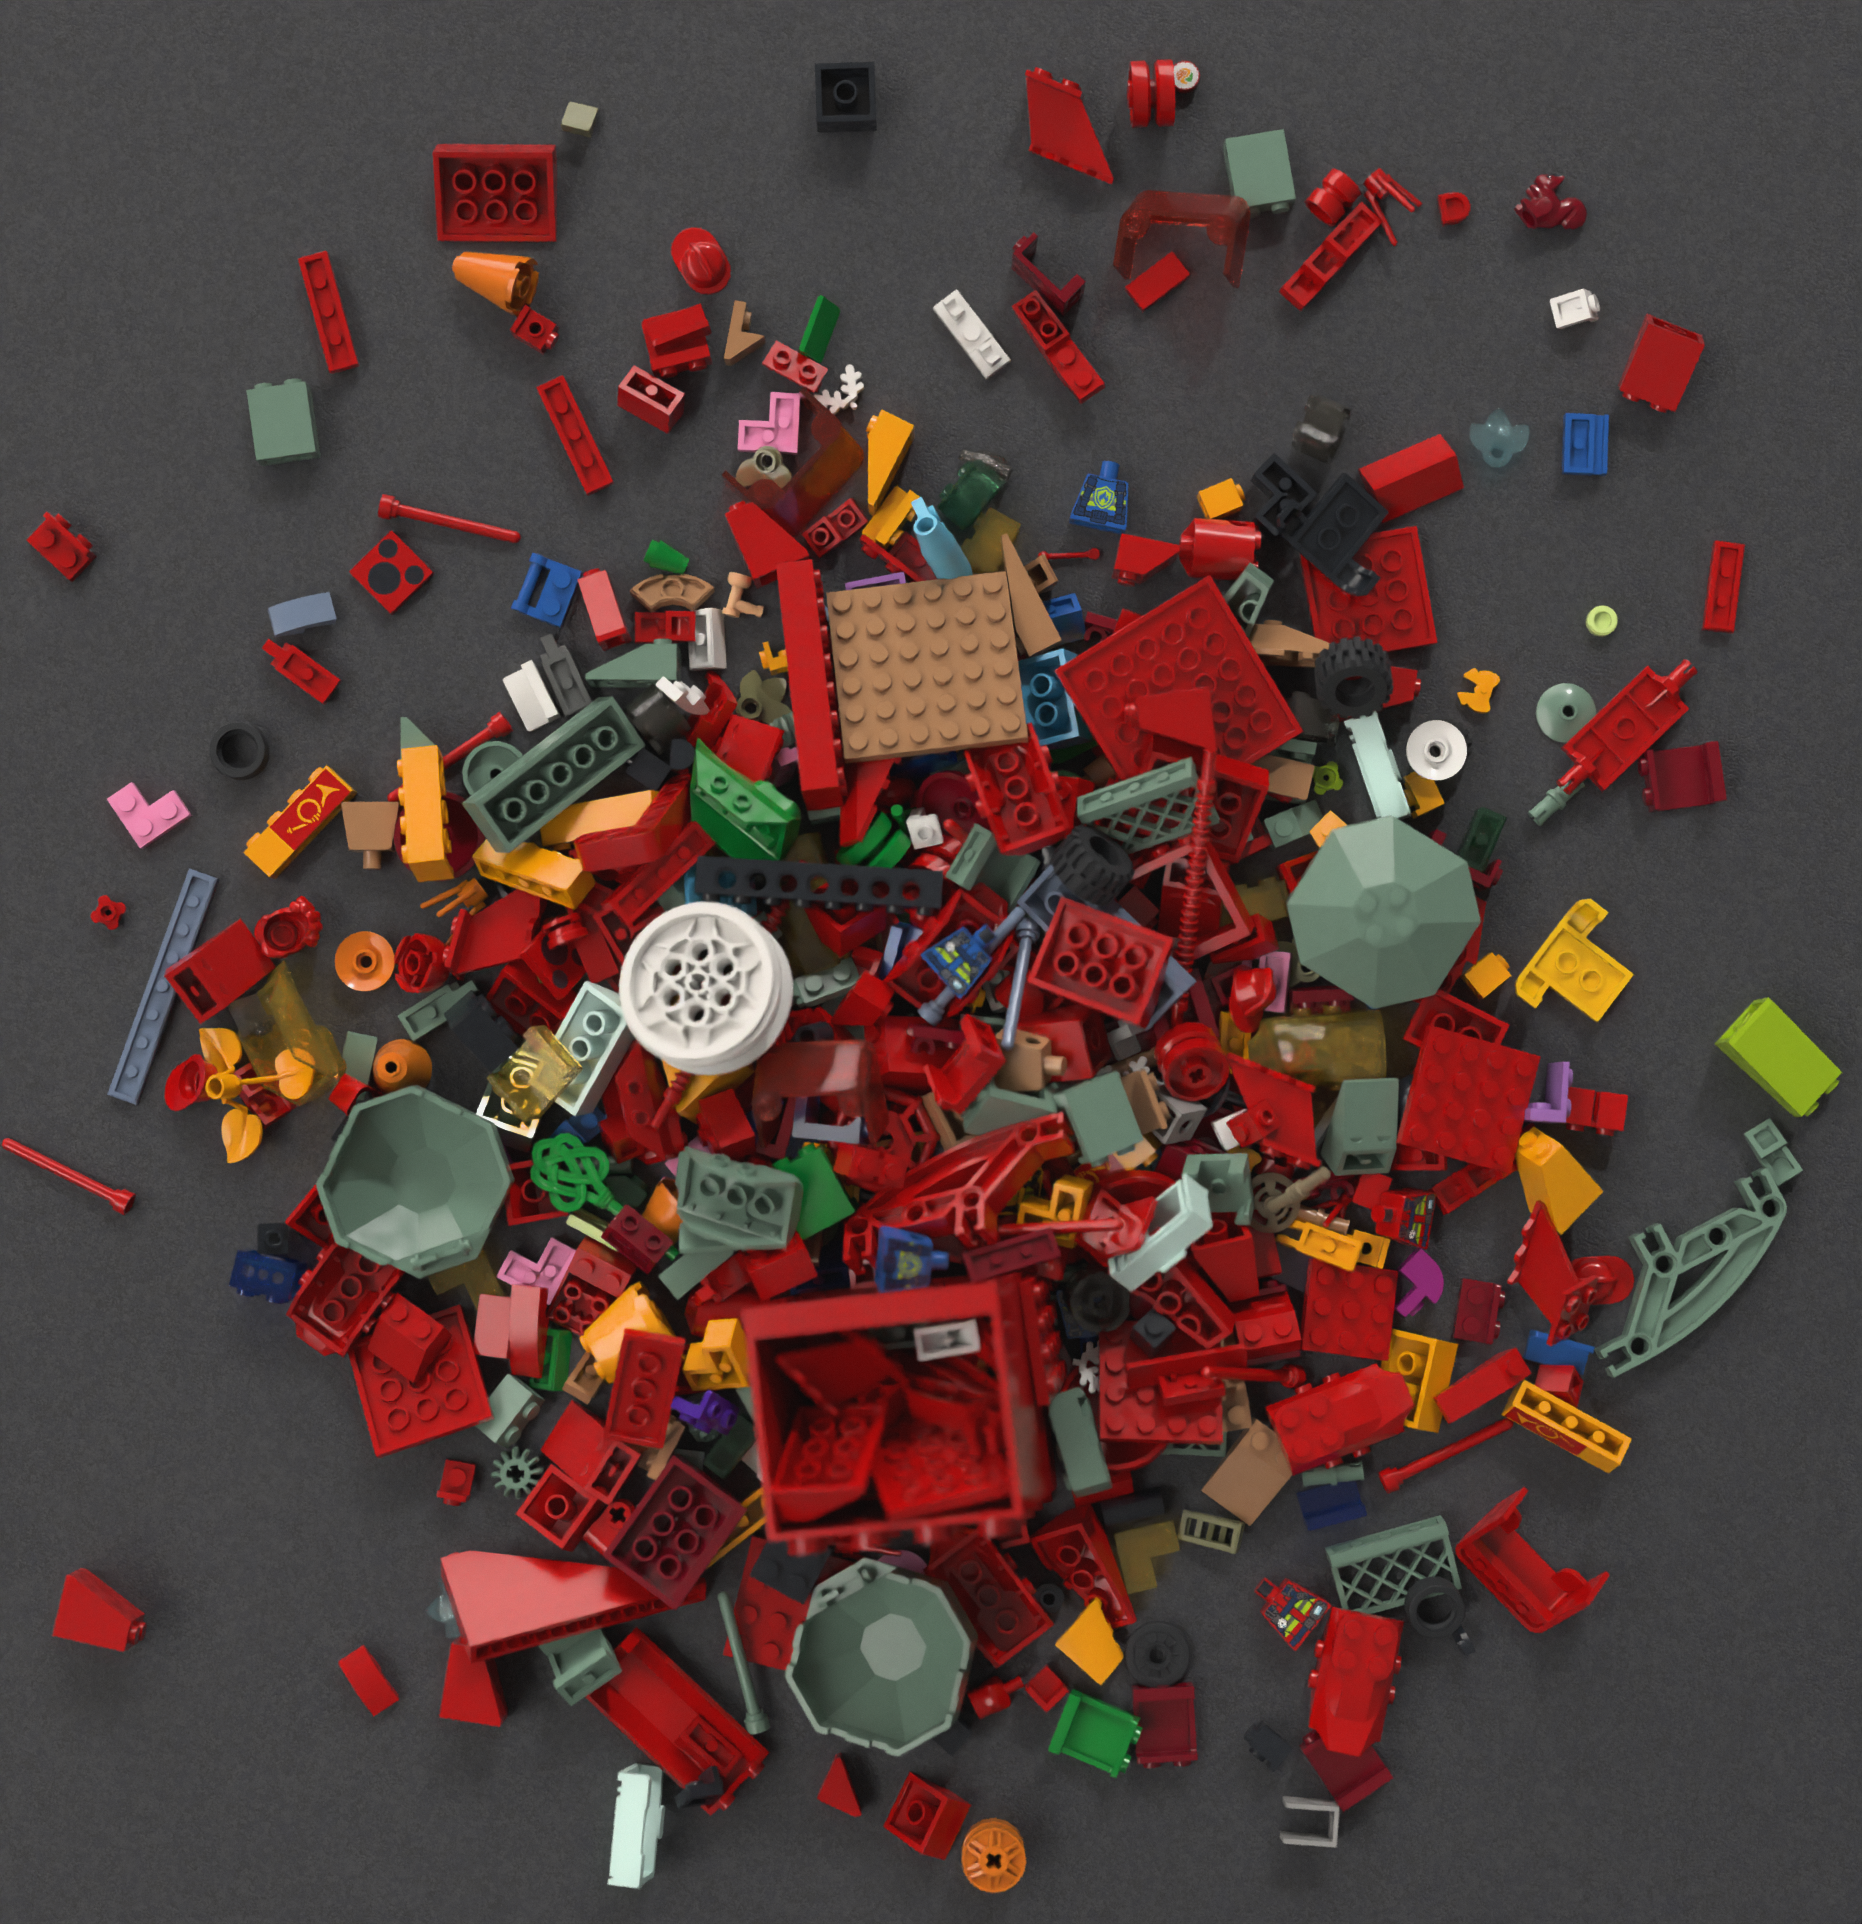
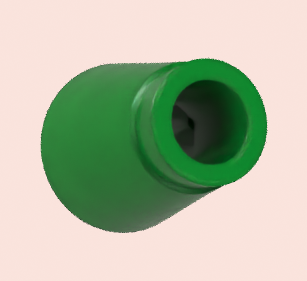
M652 539L643 562L648 563L651 568L684 574L689 558L662 540L658 542Z

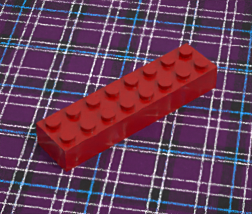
M812 559L776 564L802 794L807 811L843 807L842 796H848L843 769L844 758L840 742L841 732L837 716L838 706L833 684L834 673L830 657L831 647L827 631L828 621L824 606L825 596L820 569L814 570Z

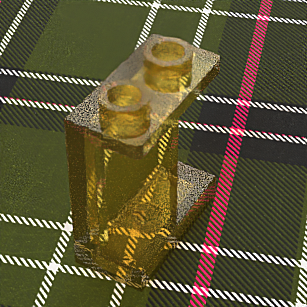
M545 1025L530 1027L523 1035L526 1039L524 1044L499 1072L490 1073L487 1077L493 1091L499 1097L506 1100L511 1106L512 1113L517 1118L525 1122L539 1119L583 1070V1067Z

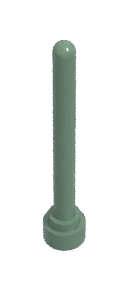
M722 1591L718 1594V1602L748 1710L745 1714V1727L748 1733L758 1734L771 1727L768 1714L759 1708L730 1595L728 1592Z

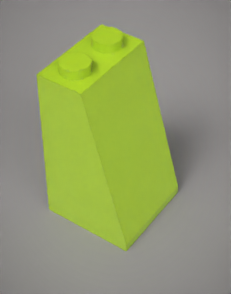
M1769 997L1754 1000L1715 1042V1045L1794 1117L1809 1116L1818 1107V1098L1823 1093L1829 1094L1838 1085L1839 1081L1837 1078L1842 1073Z

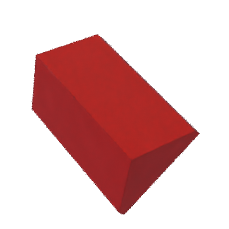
M1440 434L1358 469L1367 492L1389 512L1381 524L1464 489L1457 455Z
M315 1184L285 1220V1223L322 1248L327 1244L331 1247L335 1239Z

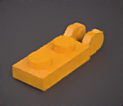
M1294 1220L1287 1228L1302 1231L1299 1241L1284 1234H1277L1275 1237L1276 1242L1293 1248L1296 1252L1352 1273L1355 1270L1364 1243L1312 1223L1306 1222L1305 1224Z

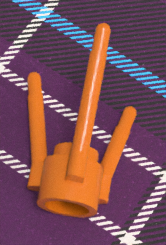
M473 878L469 882L465 880L458 886L423 902L420 907L425 909L457 894L458 898L438 911L436 916L442 917L462 902L467 908L472 905L474 906L469 912L471 916H474L486 906L483 901L489 896L478 881ZM453 934L445 942L446 946H450Z

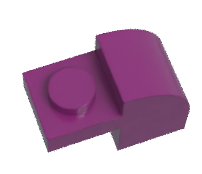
M1416 1248L1397 1268L1413 1285L1394 1306V1309L1403 1317H1406L1408 1314L1414 1316L1424 1306L1422 1302L1424 1298L1436 1304L1444 1286L1443 1275L1437 1263L1422 1248Z

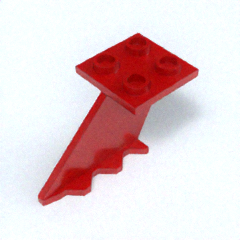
M1035 67L1034 72L1027 69L1025 77L1031 135L1029 152L1112 185L1114 178L1084 108L1083 100L1085 96L1080 91V85L1063 78L1061 83L1052 80V73Z
M516 889L474 916H471L467 910L460 909L458 917L455 916L452 921L451 934L453 936L451 944L446 946L443 953L444 967L457 980L464 981L465 974L468 972L521 960L520 953L540 932V920L547 907L548 900Z
M1228 1052L1226 1055L1228 1064L1247 1110L1266 1099L1281 1121V1126L1264 1138L1254 1142L1260 1145L1258 1151L1277 1158H1281L1282 1154L1288 1156L1287 1163L1302 1169L1309 1170L1310 1165L1319 1167L1321 1161L1316 1159L1311 1092L1314 1091L1315 1086Z
M1538 1200L1532 1210L1530 1219L1522 1229L1521 1234L1524 1240L1515 1253V1270L1508 1278L1507 1283L1513 1285L1519 1282L1552 1324L1546 1344L1553 1346L1586 1327L1589 1321V1315H1587L1589 1307L1597 1295L1595 1288L1599 1277L1592 1275L1579 1282L1544 1202Z
M847 1329L836 1330L846 1340L844 1342L779 1354L775 1359L783 1368V1371L796 1381L807 1395L817 1402L818 1407L835 1417H838L841 1413L835 1408L836 1406L888 1376L905 1386L909 1382L901 1372L903 1366L892 1357L888 1356L887 1358L884 1355L887 1352L886 1348L874 1339L868 1342L867 1337L857 1329H853L851 1332Z

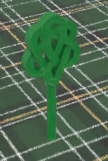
M570 1133L559 1134L554 1139H542L534 1145L532 1151L534 1164L530 1170L531 1179L538 1187L549 1192L551 1203L558 1210L567 1213L577 1211L586 1201H589L594 1206L601 1207V1209L606 1208L615 1216L621 1211L623 1206L613 1199L614 1195L602 1183L609 1173L610 1161L605 1152L597 1147H584L581 1141ZM564 1143L570 1144L573 1149H568ZM550 1148L549 1155L542 1157L543 1150ZM590 1157L598 1159L600 1163L598 1172ZM575 1158H580L587 1175L582 1173ZM565 1161L571 1173L559 1170V1163ZM541 1172L548 1176V1180L541 1176ZM558 1180L574 1183L576 1188L560 1185ZM586 1184H592L599 1195L587 1191ZM560 1195L576 1199L573 1202L567 1203L560 1198ZM671 1245L664 1255L673 1261L679 1254V1251Z

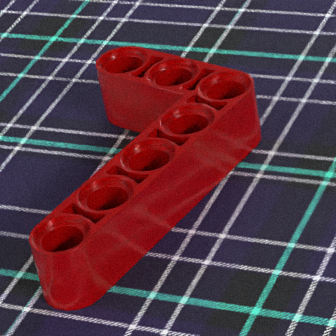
M679 774L668 779L635 825L590 832L577 837L574 840V845L583 871L591 872L648 863L663 857L691 818L690 784L692 774Z

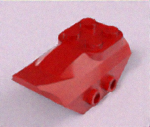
M1032 722L1026 724L1028 742L964 749L971 772L966 774V778L971 792L978 791L980 800L975 801L980 817L981 819L987 817L1000 853L1007 856L1026 855L1053 845L1070 830V825L1057 793L1058 790L1063 788L1057 772L1050 773L1047 764L1053 762L1047 745L1040 746Z
M983 882L971 887L970 891L959 888L936 917H930L926 921L920 937L916 941L912 940L903 950V956L883 982L894 988L895 992L918 1009L925 1002L929 1003L931 999L935 1001L947 987V984L921 957V954L963 926L971 935H974L985 924L995 932L1008 917V902ZM1014 929L990 955L992 957L991 962L964 996L959 999L955 995L944 1008L945 1012L942 1015L944 1018L941 1022L961 1011L966 1004H972L978 997L979 989L985 981L989 982L996 976L999 971V965L1016 932Z
M635 1039L630 1044L601 1097L606 1118L623 1111L628 1137L642 1145L645 1153L635 1158L645 1165L679 1158V1151H685V1146H688V1139L685 1132H681L679 1120H681L682 1115L677 1113L675 1105L661 1130L650 1125L665 1099L663 1094L667 1087L655 1062L654 1054Z
M334 1242L331 1247L328 1244L324 1246L316 1257L319 1263L313 1271L308 1269L299 1280L298 1284L301 1285V1288L296 1293L286 1315L295 1322L296 1336L324 1357L329 1354L338 1353L344 1358L362 1332L367 1334L376 1324L378 1319L374 1317L380 1308L385 1310L395 1297L392 1291L406 1272L390 1264L382 1266L364 1257V1255Z
M1377 1363L1342 1377L1337 1372L1322 1378L1324 1384L1313 1388L1311 1383L1294 1389L1296 1395L1264 1407L1292 1476L1325 1464L1326 1469L1344 1463L1341 1457L1353 1453L1354 1458L1372 1452L1369 1446L1404 1432L1406 1417L1415 1406L1402 1374L1379 1368Z
M963 1526L964 1530L954 1532L952 1539L933 1542L929 1545L930 1560L928 1566L923 1571L928 1576L948 1581L979 1635L976 1646L997 1669L1052 1627L1054 1623L1033 1596L1037 1591L1027 1577L1021 1580L1014 1571L1018 1568V1565L1007 1552L1003 1555L990 1537H979L978 1528L972 1529Z
M1332 1606L1323 1631L1322 1640H1316L1314 1657L1318 1658L1316 1670L1311 1669L1308 1679V1687L1312 1688L1308 1727L1315 1729L1319 1733L1326 1750L1362 1757L1364 1752L1373 1743L1381 1741L1388 1704H1393L1395 1697V1686H1391L1393 1675H1398L1401 1666V1656L1397 1655L1404 1621Z

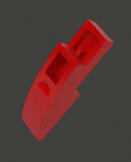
M1037 290L1012 306L1013 311L1040 353L1063 385L1070 389L1080 404L1105 388L1103 380L1071 340L1069 332Z

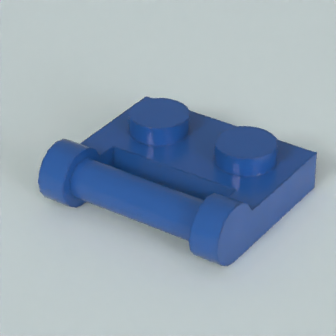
M532 553L529 559L531 563L519 596L517 600L513 601L511 609L562 629L579 585L577 579H580L583 573L539 554ZM545 568L550 570L537 606L534 608L529 606L528 603L541 569Z

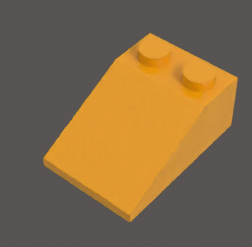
M881 410L878 417L873 415L866 428V432H868L866 436L868 438L869 514L872 516L879 509L914 440V425L884 410Z

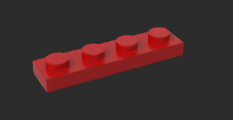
M322 251L298 258L329 372L334 374L359 367L328 252Z
M561 375L536 387L587 496L613 485V479L564 376Z

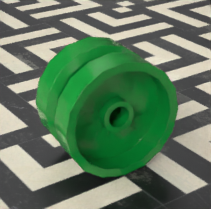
M880 810L875 813L862 842L845 848L841 846L835 857L842 865L893 868L906 853L912 840L901 829L890 832L892 820Z

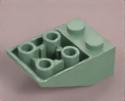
M1397 1078L1343 1080L1320 1153L1335 1176L1389 1173L1397 1149L1399 1080Z

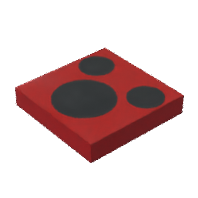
M392 530L349 571L391 615L434 575V572Z
M558 917L551 919L549 922L558 919ZM541 930L520 953V956L557 1000H560L569 993L586 973V970L574 942L563 947L558 945L556 949L550 950L547 944L549 938Z

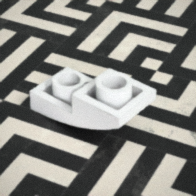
M664 676L657 682V688L683 710L697 715H706L710 711L704 702L706 696L695 685L689 688L682 681H675L672 684Z

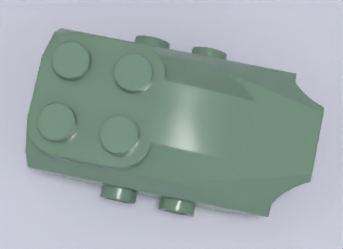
M685 1146V1151H679L675 1185L679 1191L676 1212L690 1232L699 1234L705 1240L720 1241L727 1244L730 1248L737 1250L786 1248L798 1225L801 1211L803 1186L797 1177L763 1165L740 1164L729 1160V1157L725 1155H713Z

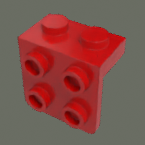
M679 311L647 318L642 321L641 325L650 357L649 360L654 377L667 379L678 375L679 372L687 370L691 372L705 369L707 365L713 364L706 336L656 355L645 325Z
M1102 1188L1093 1190L1082 1220L1118 1218L1123 1221L1124 1226L1120 1231L1076 1233L1074 1241L1099 1261L1137 1251L1145 1242V1235L1150 1222L1155 1216L1158 1201L1153 1197H1148L1122 1205Z

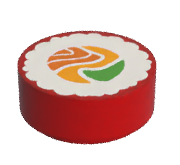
M1180 61L1174 65L1175 90L1180 93H1188L1196 88L1200 74L1195 64L1189 61Z

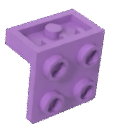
M1569 1062L1547 1064L1545 1103H1529L1528 1107L1525 1108L1524 1122L1566 1123V1117H1569L1571 1113V1101L1567 1099L1568 1087H1571L1573 1081V1071L1569 1069Z

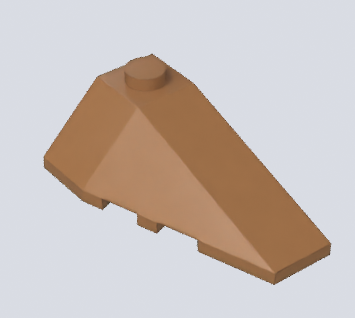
M1265 620L1264 624H1255L1249 636V641L1264 666L1315 668L1316 658L1320 657V652L1324 648L1329 649L1330 644L1284 626L1282 622L1276 620Z

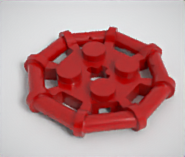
M877 1084L879 1100L877 1104L878 1109L874 1111L876 1131L871 1145L849 1144L911 1159L916 1142H925L918 1164L909 1160L908 1168L912 1170L933 1157L937 1142L941 1140L940 1134L937 1133L922 1103L923 1099L919 1095L915 1097L885 1087L883 1084ZM852 1099L846 1102L842 1101L838 1105L840 1109L834 1126H847L849 1118L856 1119L857 1106ZM886 1100L907 1107L901 1115L886 1110ZM915 1114L924 1134L915 1135L908 1121L911 1115ZM881 1132L885 1136L891 1135L892 1140L888 1142L890 1146L888 1149H884L883 1146H876L875 1142L879 1139L878 1134ZM828 1141L826 1146L830 1148L836 1160L840 1142ZM843 1175L845 1178L844 1183L847 1186L853 1185L875 1193H879L888 1186Z

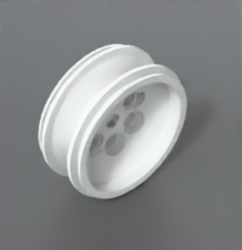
M698 902L682 905L662 914L638 935L629 949L622 967L619 995L622 1012L628 1027L647 1050L679 1070L697 1075H720L749 1065L774 1044L790 1014L793 999V978L788 959L780 944L753 918L725 904ZM708 949L709 953L706 959L699 961L698 957L701 951ZM682 964L681 972L676 976H672L673 968ZM729 964H733V971L729 975L723 976L724 968ZM703 980H705V981L702 983L703 988H702L701 990H699V989L701 988L700 982L703 981ZM680 994L678 1004L670 1007L672 997ZM731 994L732 999L730 1003L722 1007L721 1001L723 997ZM704 1009L703 1019L695 1022L696 1013Z

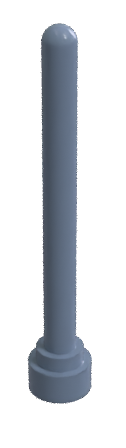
M1016 907L995 930L994 934L997 936V939L985 949L989 955L992 954L1024 917L1025 911L1023 908ZM947 986L935 1001L931 999L929 1003L925 1002L917 1012L927 1022L936 1027L944 1018L942 1016L945 1012L944 1008L956 994Z
M1022 918L1016 926L1015 934L1020 944L1002 1038V1048L1006 1051L1014 1047L1031 946L1040 936L1041 926L1031 918Z

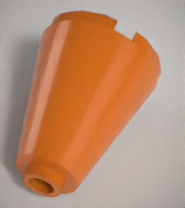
M463 252L455 258L452 266V271L455 273L457 281L514 316L520 314L522 311L520 309L524 304H531L539 280V272L534 271V265H538L537 261L526 256Z
M407 1039L393 1040L380 1048L375 1055L372 1065L373 1078L378 1088L386 1095L415 1085L425 1089L431 1080L432 1060L426 1049L417 1042ZM396 1064L397 1070L394 1072V1066Z
M663 1177L658 1182L642 1216L673 1241V1244L679 1241L680 1223H683L676 1212L679 1191L674 1179Z

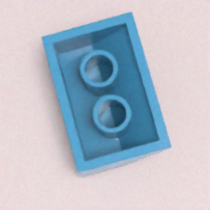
M1064 648L1018 661L1026 724L1032 722L1040 746L1047 745L1048 750L1064 749L1093 741L1091 732L1053 671L1077 656V654Z

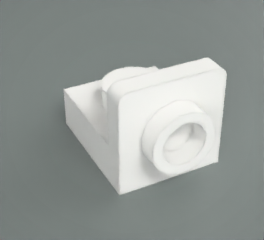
M1583 288L1550 299L1556 328L1558 329L1587 320L1591 322L1598 320L1596 312L1600 311V306L1596 295L1592 294L1591 291Z
M924 807L912 809L906 822L914 849L941 844L944 839L937 815H926Z

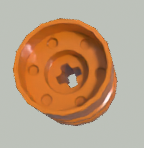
M998 1818L983 1819L971 1826L964 1836L961 1847L963 1871L970 1883L978 1889L990 1893L1006 1891L1016 1885L1022 1877L1026 1865L1024 1842L1017 1828L1008 1821ZM991 1853L995 1856L999 1853V1863L995 1861L988 1863V1854Z

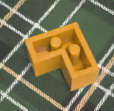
M1063 1175L1054 1184L1051 1201L1029 1196L1020 1204L1017 1224L1082 1220L1092 1194L1094 1182ZM1076 1233L1054 1234L1057 1245L1072 1249L1078 1245L1074 1241Z
M737 1318L710 1320L703 1342L690 1344L683 1373L692 1391L750 1386L746 1336Z

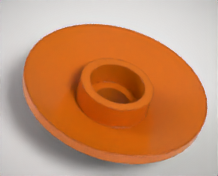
M369 931L356 932L345 938L339 945L335 954V969L341 981L348 987L358 991H372L383 986L392 976L395 968L394 951L389 942L379 934ZM369 956L372 959V964L365 968L362 965V959Z

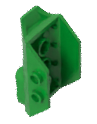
M697 738L690 784L691 822L697 821L716 843L715 845L730 858L781 861L798 837L801 822L799 806L794 801L788 800L780 794L770 782L758 780L754 783L743 774L732 769Z

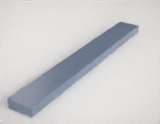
M189 868L107 1095L138 1105L178 995L165 978V971L194 950L219 882L218 878Z

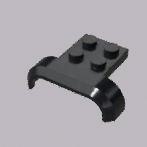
M1342 473L1307 517L1300 511L1302 506L1294 499H1291L1277 515L1276 525L1279 534L1337 587L1352 596H1364L1371 591L1380 580V577L1374 571L1368 570L1356 563L1352 557L1389 512L1347 473Z

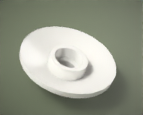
M1432 720L1419 725L1409 736L1406 746V756L1411 768L1421 777L1434 781L1444 780L1455 775L1463 766L1467 755L1466 741L1462 733L1454 725L1441 720ZM1432 746L1439 748L1440 755L1438 757H1433L1430 754Z

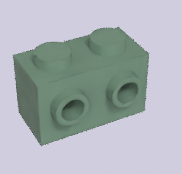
M507 1373L489 1397L494 1420L476 1425V1427L494 1443L509 1448L518 1441L527 1423L538 1415L540 1406L545 1400L521 1379Z

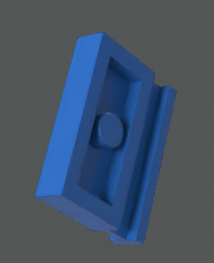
M1564 414L1562 474L1605 476L1607 474L1609 415Z

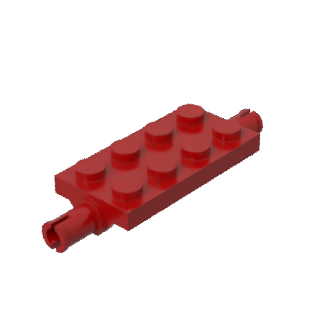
M1684 659L1668 676L1661 677L1649 666H1646L1561 747L1575 765L1556 781L1557 785L1561 788L1571 781L1563 789L1566 794L1571 795L1586 778H1589L1601 791H1604L1689 710L1680 699L1679 694L1680 689L1698 673L1697 669L1693 666L1684 674L1683 672L1691 665L1688 660Z

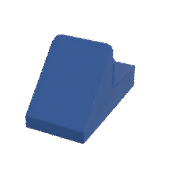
M596 1105L592 1113L579 1116L573 1115L570 1119L565 1120L549 1138L554 1139L559 1134L570 1133L577 1137L585 1147L600 1133L598 1122L606 1119V1115ZM564 1143L568 1149H573L570 1144Z

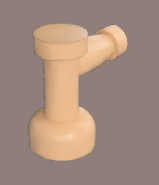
M729 572L728 583L732 587L727 607H723L722 614L739 618L741 612L761 618L764 606H756L741 600L743 589H747L751 585V577Z

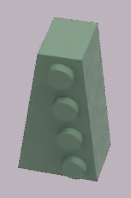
M1251 562L1223 596L1247 638L1251 634L1274 582L1273 579Z

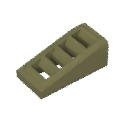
M1184 1509L1177 1539L1236 1554L1240 1550L1245 1523ZM1192 1518L1197 1519L1194 1536L1189 1535ZM1204 1521L1209 1522L1206 1538L1201 1537ZM1216 1524L1221 1526L1218 1541L1213 1540ZM1228 1528L1233 1529L1230 1544L1225 1543Z

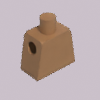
M341 802L349 850L352 852H363V869H381V852L396 851L394 831L403 806L400 805V802Z
M1004 1028L995 1036L1006 1060L995 1074L996 1088L1010 1092L1041 1090L1049 1083L1052 1074L1062 1076L1065 1074L1067 1060L1065 1057L1051 1056V1041L1048 1038L1016 1030L1014 1047L1006 1051L1002 1048Z

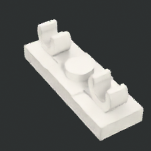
M957 289L933 307L935 313L986 380L1010 363L1009 357Z

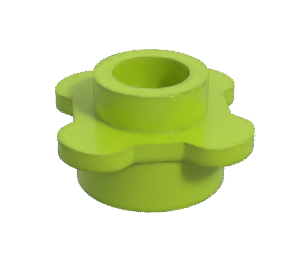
M1330 761L1322 767H1314L1312 778L1315 783V793L1323 795L1327 790H1339L1342 787L1343 781L1339 778L1338 765L1335 762ZM1325 775L1329 777L1328 781L1323 779Z

